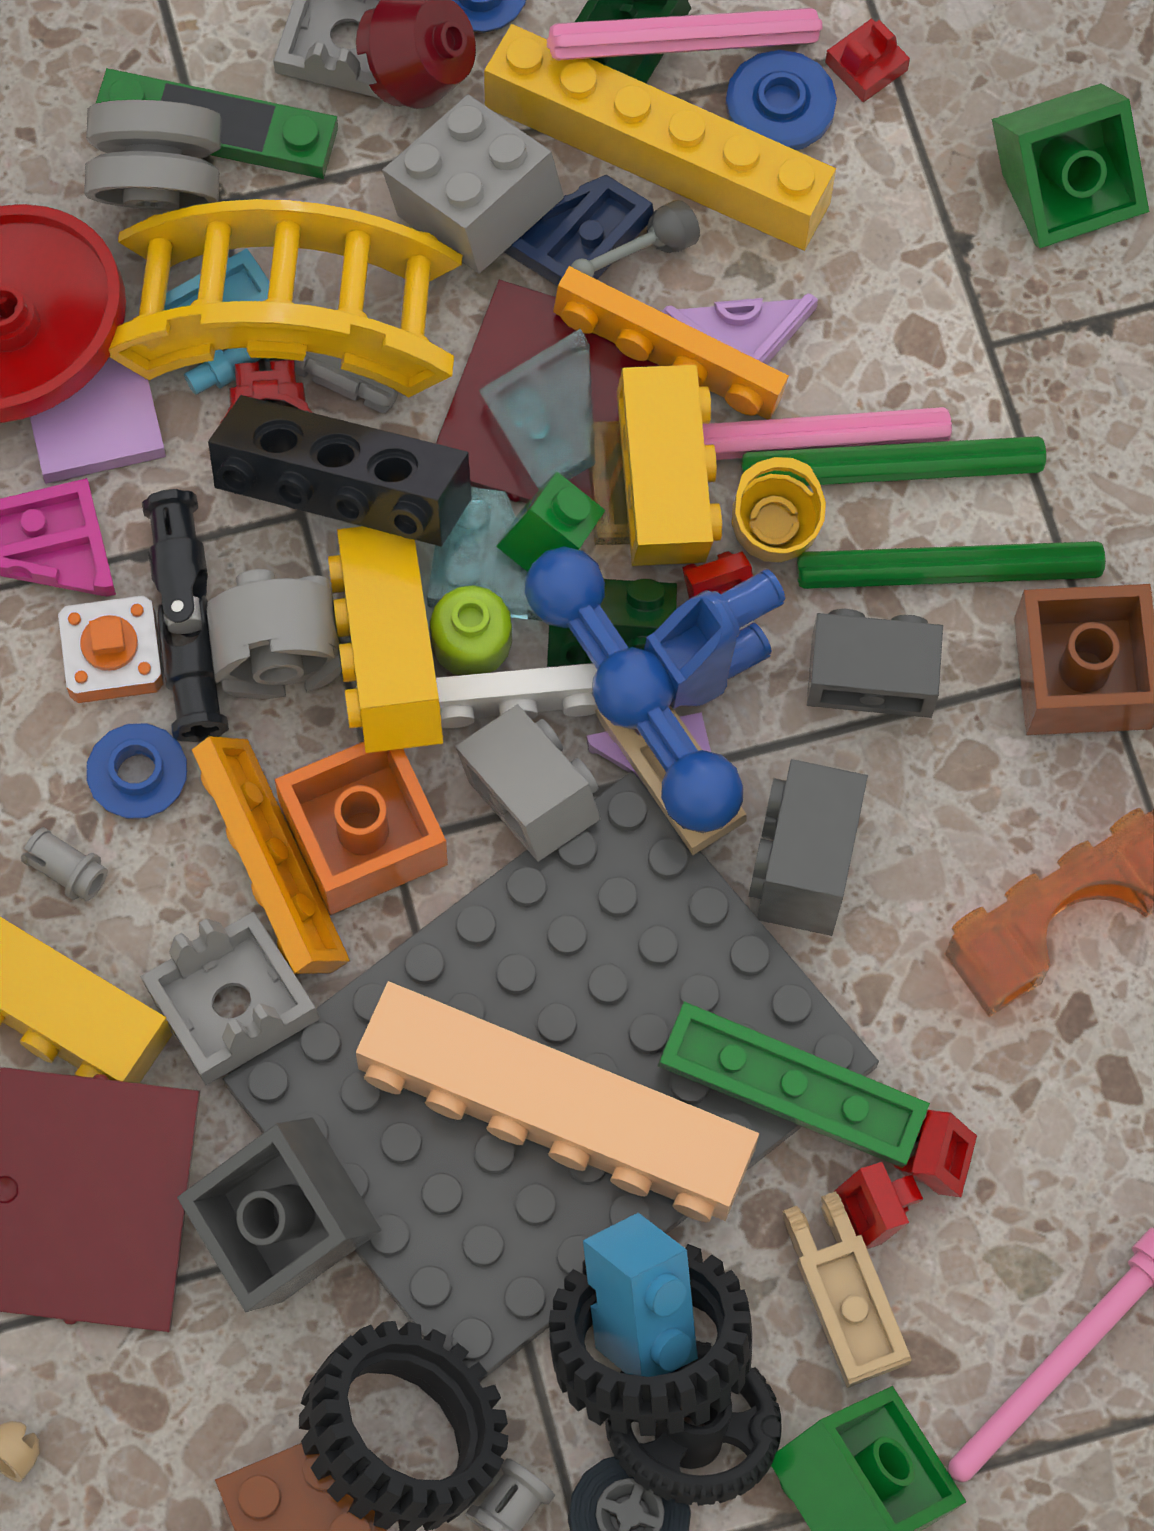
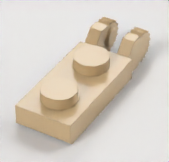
M835 1191L821 1196V1209L828 1226H830L832 1234L837 1241V1244L817 1250L806 1216L801 1213L798 1206L791 1207L782 1212L788 1234L799 1256L798 1267L846 1387L849 1388L907 1366L912 1360L861 1235L856 1236L841 1198Z

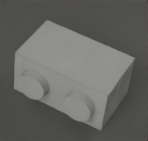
M519 704L455 746L469 783L538 862L601 819L593 797V793L598 791L599 787L590 770L579 758L570 762L562 754L563 746L552 727L544 719H540L535 723Z

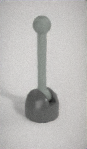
M674 200L654 211L648 221L647 234L592 260L577 259L572 263L571 267L593 277L595 271L652 244L656 249L666 253L682 251L696 244L699 240L700 227L697 217L688 204L681 200Z

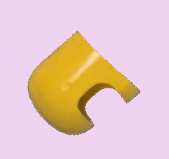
M774 457L757 462L742 474L735 502L732 506L731 524L737 541L748 554L764 562L782 563L799 557L812 546L825 521L826 501L821 485L811 467L794 458ZM774 470L790 471L804 478L812 488L813 493L803 482L789 475L768 474L759 478L756 477Z

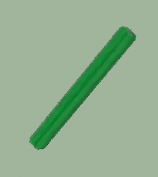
M1039 436L758 451L743 454L741 476L757 462L774 457L794 458L808 464L820 485L1026 474L1043 471L1047 455L1044 440ZM774 470L756 477L759 478L768 474L789 475L809 486L804 478L790 471Z
M1098 541L803 552L797 558L796 572L798 584L804 589L1085 579L1101 577L1105 570L1106 558L1103 544Z

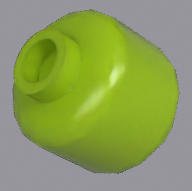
M472 585L458 587L446 593L434 606L430 619L432 651L439 663L448 671L458 676L491 673L500 667L508 657L512 645L511 615L501 597L490 589Z

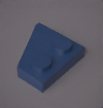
M603 175L579 186L574 193L564 195V198L506 249L504 253L558 286L569 266L571 267L575 260L581 258L592 260L634 240L648 225V221L654 213L653 203L610 176ZM610 265L595 271L592 278L597 280Z

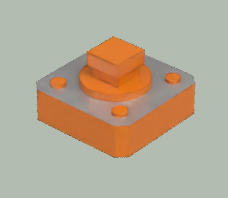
M142 595L69 605L60 611L58 618L66 687L70 698L74 701L85 703L157 693L164 685L155 611L152 601Z

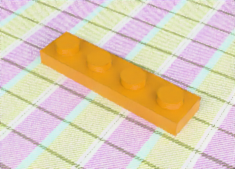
M570 266L558 284L553 313L561 316L562 320L572 329L585 334L593 332L615 343L623 354L638 361L649 360L659 366L697 365L699 387L708 386L709 391L725 398L730 407L742 414L749 416L757 414L767 420L772 418L781 401L789 375Z
M207 737L191 749L201 770V781L207 792L216 802L226 824L227 838L232 847L239 853L252 881V893L256 901L264 908L278 938L277 947L290 965L294 974L333 973L349 962L350 959L248 739Z

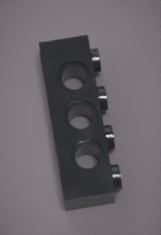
M240 395L208 441L214 487L216 489L440 547L443 546L472 499L468 451Z

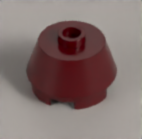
M380 0L375 8L364 12L359 22L356 36L357 55L366 53L369 69L377 82L369 86L380 99L393 106L424 109L441 100L470 74L476 57V41L469 18L463 9L452 0Z

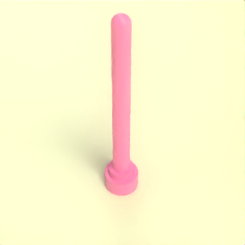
M1150 1228L1132 1247L1134 1255L1128 1261L1131 1269L950 1460L948 1471L954 1480L958 1482L970 1480L1150 1287L1154 1288V1228Z

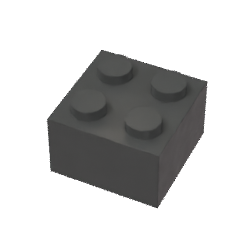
M791 759L787 780L773 778L761 837L774 839V841L760 839L748 896L761 899L757 916L760 921L829 936L833 935L844 897L868 775Z
M313 1117L276 1123L177 1197L245 1313L284 1302L382 1231Z

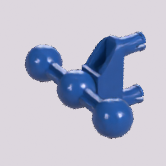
M565 546L545 551L531 565L525 577L524 593L532 612L546 624L570 628L597 669L592 682V695L599 712L615 726L632 730L637 729L662 765L666 774L662 781L661 798L669 817L683 829L699 833L722 829L738 814L743 803V784L738 770L721 754L704 750L698 751L669 706L671 705L674 710L679 706L705 705L724 693L727 687V680L771 656V645L762 629L756 623H751L740 631L739 628L784 604L785 594L780 582L769 569H764L722 594L717 591L705 590L680 605L654 633L647 636L643 650L634 647L628 648L600 605L605 597V581L598 563L584 551Z

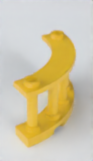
M263 199L222 201L194 205L163 214L152 215L146 220L119 232L118 243L146 259L139 316L117 326L109 347L110 358L147 380L185 366L214 361L215 350L247 348L250 358H277L303 361L306 351L342 359V370L370 378L408 398L452 377L454 355L429 342L424 334L429 282L461 266L463 255L438 241L430 233L417 231L388 219L352 209L320 203ZM248 247H273L268 299L264 301L223 302L229 250ZM298 248L344 256L337 310L294 304L292 302ZM203 255L198 299L189 306L165 310L170 267ZM368 263L405 279L400 328L370 319L363 312Z

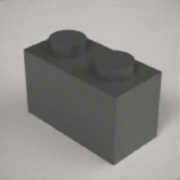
M836 609L828 614L817 613L811 643L807 706L932 718L939 696L943 625L929 624L926 619L915 615H898L891 620L866 618L862 612L852 609Z

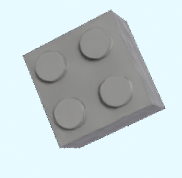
M469 94L382 169L397 215L418 231L434 235L438 241L462 254V262L478 274L564 198L552 151Z

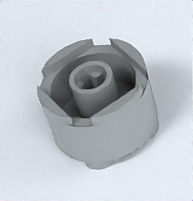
M249 570L236 577L237 586L220 593L207 602V619L215 681L217 684L222 680L223 691L229 695L250 699L286 697L285 685L305 681L306 692L331 683L340 675L342 668L333 594L328 578L316 575L300 579H275V574L270 570Z

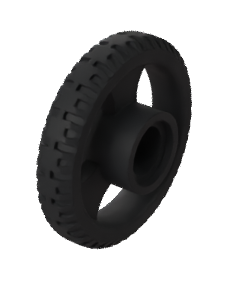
M696 1340L698 1359L672 1373L678 1372L702 1359L712 1348L711 1343ZM750 1367L749 1373H745V1384L740 1391V1394L751 1407L747 1411L732 1412V1401L721 1413L710 1406V1420L703 1423L705 1426H694L684 1421L683 1432L669 1435L666 1422L657 1423L655 1440L647 1443L638 1442L631 1426L627 1434L613 1431L610 1415L605 1420L607 1439L610 1441V1448L616 1460L620 1461L619 1465L626 1471L629 1477L633 1476L635 1478L634 1481L645 1490L649 1491L651 1489L654 1491V1495L663 1497L668 1501L670 1498L675 1499V1503L692 1505L695 1502L698 1506L714 1505L716 1501L723 1503L735 1499L737 1495H743L766 1475L780 1444L782 1432L780 1407L776 1402L777 1398L771 1386L766 1384L765 1377L760 1374L756 1367ZM723 1443L734 1445L747 1455L737 1466L717 1474L692 1475L680 1471V1467L696 1469L710 1464L718 1456Z

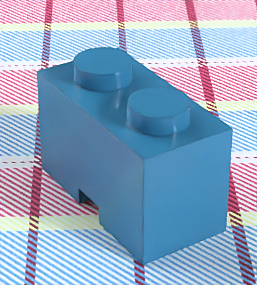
M636 1213L583 1240L588 1285L596 1290L597 1303L591 1305L595 1348L624 1373L645 1377L672 1373L698 1359L687 1249L640 1213Z

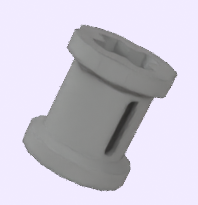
M507 1458L501 1466L504 1474L480 1506L471 1505L465 1513L482 1531H521L540 1504L549 1505L555 1497L553 1491L539 1478L517 1462Z

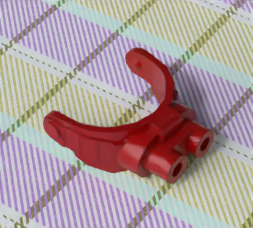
M294 360L271 361L270 371H260L258 362L234 364L236 387L229 388L230 407L228 412L240 395L263 401L287 402L300 410L312 412L306 403L303 383H296Z

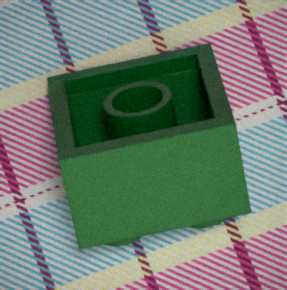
M1100 83L991 119L1002 175L1034 244L1038 248H1043L1150 212L1130 99Z
M893 1386L820 1419L778 1450L771 1465L780 1480L784 1493L794 1502L811 1531H922L967 1502Z

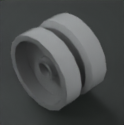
M117 100L93 104L87 108L86 139L89 144L105 152V154H100L85 163V196L88 199L104 204L154 210H178L194 205L219 202L220 172L214 165L200 158H205L221 149L222 118L220 114L200 106L156 100Z

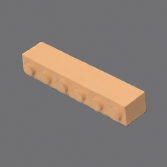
M390 981L385 986L356 1050L358 1069L366 1072L364 1079L378 1089L398 1095L405 1088L426 1097V1106L443 1116L461 1120L465 1113L489 1123L486 1128L487 1131L501 1140L515 1145H523L525 1139L550 1148L549 1157L566 1167L585 1171L587 1164L612 1174L610 1181L617 1187L638 1196H647L649 1190L675 1200L672 1205L675 1210L701 1222H710L712 1216L726 1221L754 1154L760 1134Z

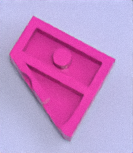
M87 478L0 499V576L105 597L116 595Z

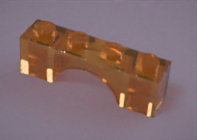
M1141 808L1130 811L1110 827L1109 831L1112 836L1094 847L1088 840L1081 842L1057 861L1060 868L1042 880H1040L1036 873L1025 877L1005 893L1004 896L1008 900L1007 902L987 913L983 906L976 908L953 925L951 929L955 934L951 937L945 956L988 1017L1042 984L1051 966L1046 940L1048 924L1065 908L1087 900H1109L1126 905L1145 917L1154 913V809L1147 814Z

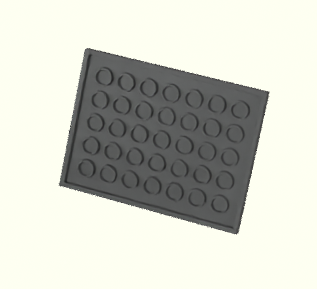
M633 771L629 772L594 799L601 818L599 821L539 862L528 850L524 851L316 1008L320 1017L318 1021L247 1061L223 1078L226 1088L262 1133L276 1123L313 1117L382 1230L355 1250L411 1323L421 1324V1335L423 1338L435 1329L446 1335L443 1348L447 1351L459 1343L469 1351L462 1362L468 1368L480 1362L488 1373L485 1378L549 1328L550 1310H553V1298L557 1289L564 1290V1278L573 1269L583 1274L582 1261L585 1260L583 1240L636 1213H640L666 1234L688 1217L675 1210L672 1206L675 1200L651 1190H649L648 1195L645 1197L629 1193L614 1185L610 1181L612 1174L588 1164L585 1171L566 1167L549 1157L550 1148L525 1139L523 1145L506 1142L487 1131L486 1128L489 1124L465 1113L461 1120L452 1119L427 1107L425 1104L427 1098L403 1088L401 1093L397 1095L385 1092L369 1084L364 1079L366 1072L358 1069L356 1050L388 981L760 1133L747 1170L803 1126L657 1066L684 1001L865 1077L875 1070L879 1063L874 1054L702 852L699 851L695 855L691 854L648 789Z

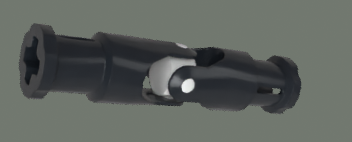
M178 489L162 490L149 495L142 502L144 516L151 521L154 544L148 550L151 577L162 597V604L158 606L157 616L165 684L166 688L173 691L177 719L171 724L173 738L178 741L202 742L209 736H222L223 733L229 730L227 717L220 714L216 685L221 681L216 684L207 619L208 600L206 599L208 573L204 545L196 538L193 513L199 508L197 495L192 491ZM171 633L181 634L185 637H195L198 635V637L193 642L184 646H173Z

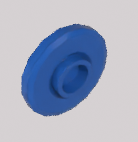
M775 50L758 53L738 67L729 80L725 105L731 122L794 150H800L821 139L833 122L837 96L832 79L819 63L801 53Z

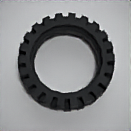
M687 1244L685 1247L688 1257L692 1306L705 1312L715 1323L718 1333L715 1344L702 1359L678 1372L652 1377L619 1373L594 1360L586 1350L584 1340L588 1329L593 1325L591 1305L597 1303L596 1290L588 1285L585 1260L582 1261L583 1274L573 1269L564 1278V1290L557 1289L553 1298V1310H550V1349L554 1372H556L562 1393H568L569 1403L578 1412L586 1407L588 1419L600 1426L610 1415L612 1430L624 1434L628 1433L632 1422H638L640 1436H656V1423L666 1422L669 1435L683 1432L684 1417L689 1416L694 1424L699 1426L710 1420V1406L721 1413L731 1404V1392L735 1394L740 1393L745 1384V1373L750 1371L752 1362V1323L745 1289H740L739 1279L732 1270L724 1273L723 1262L720 1259L710 1255L703 1261L701 1248Z
M396 1321L382 1322L375 1329L372 1325L359 1329L353 1336L350 1335L327 1357L309 1381L310 1384L304 1391L301 1404L305 1407L299 1414V1429L308 1430L301 1443L305 1455L319 1454V1457L310 1467L316 1478L320 1480L331 1475L335 1480L327 1490L331 1497L338 1502L346 1494L350 1495L354 1500L348 1512L362 1519L371 1510H374L373 1525L386 1530L398 1521L399 1531H416L422 1525L425 1531L440 1527L445 1521L449 1523L458 1517L493 1481V1478L500 1471L504 1462L501 1456L508 1446V1435L501 1433L508 1424L506 1411L493 1409L501 1399V1396L495 1385L483 1388L480 1385L481 1381L488 1374L480 1362L468 1368L462 1361L469 1351L459 1343L454 1345L449 1351L444 1349L443 1345L446 1335L435 1329L422 1339L421 1324L407 1322L398 1330ZM366 1373L392 1374L417 1385L440 1405L454 1429L459 1453L457 1468L451 1476L441 1480L415 1479L390 1468L367 1448L352 1422L348 1400L350 1384L356 1377Z

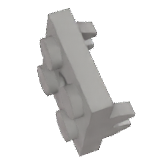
M294 0L273 60L275 73L379 98L369 86L377 82L369 69L366 53L357 55L356 48L346 49L336 46L331 40V32L335 26L342 22H355L359 24L364 12L375 8L380 0Z
M254 911L225 928L219 922L207 918L199 922L200 936L197 939L190 941L182 933L176 935L169 951L171 959L140 976L158 1009L167 1018L169 1027L205 1085L217 1080L320 1019L315 1005ZM230 986H239L246 989L250 993L251 1001L248 1009L243 1014L234 1018H224L214 1011V999L221 990Z

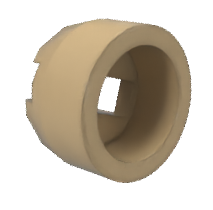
M10 1421L0 1425V1473L13 1481L21 1482L35 1465L40 1454L39 1439L35 1433L24 1436L27 1426L22 1422Z

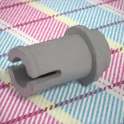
M45 827L37 830L24 847L28 852L22 854L21 862L34 867L65 887V895L72 900L79 897L85 901L91 900L106 880L108 870L101 865V857L95 853L84 855L54 836Z

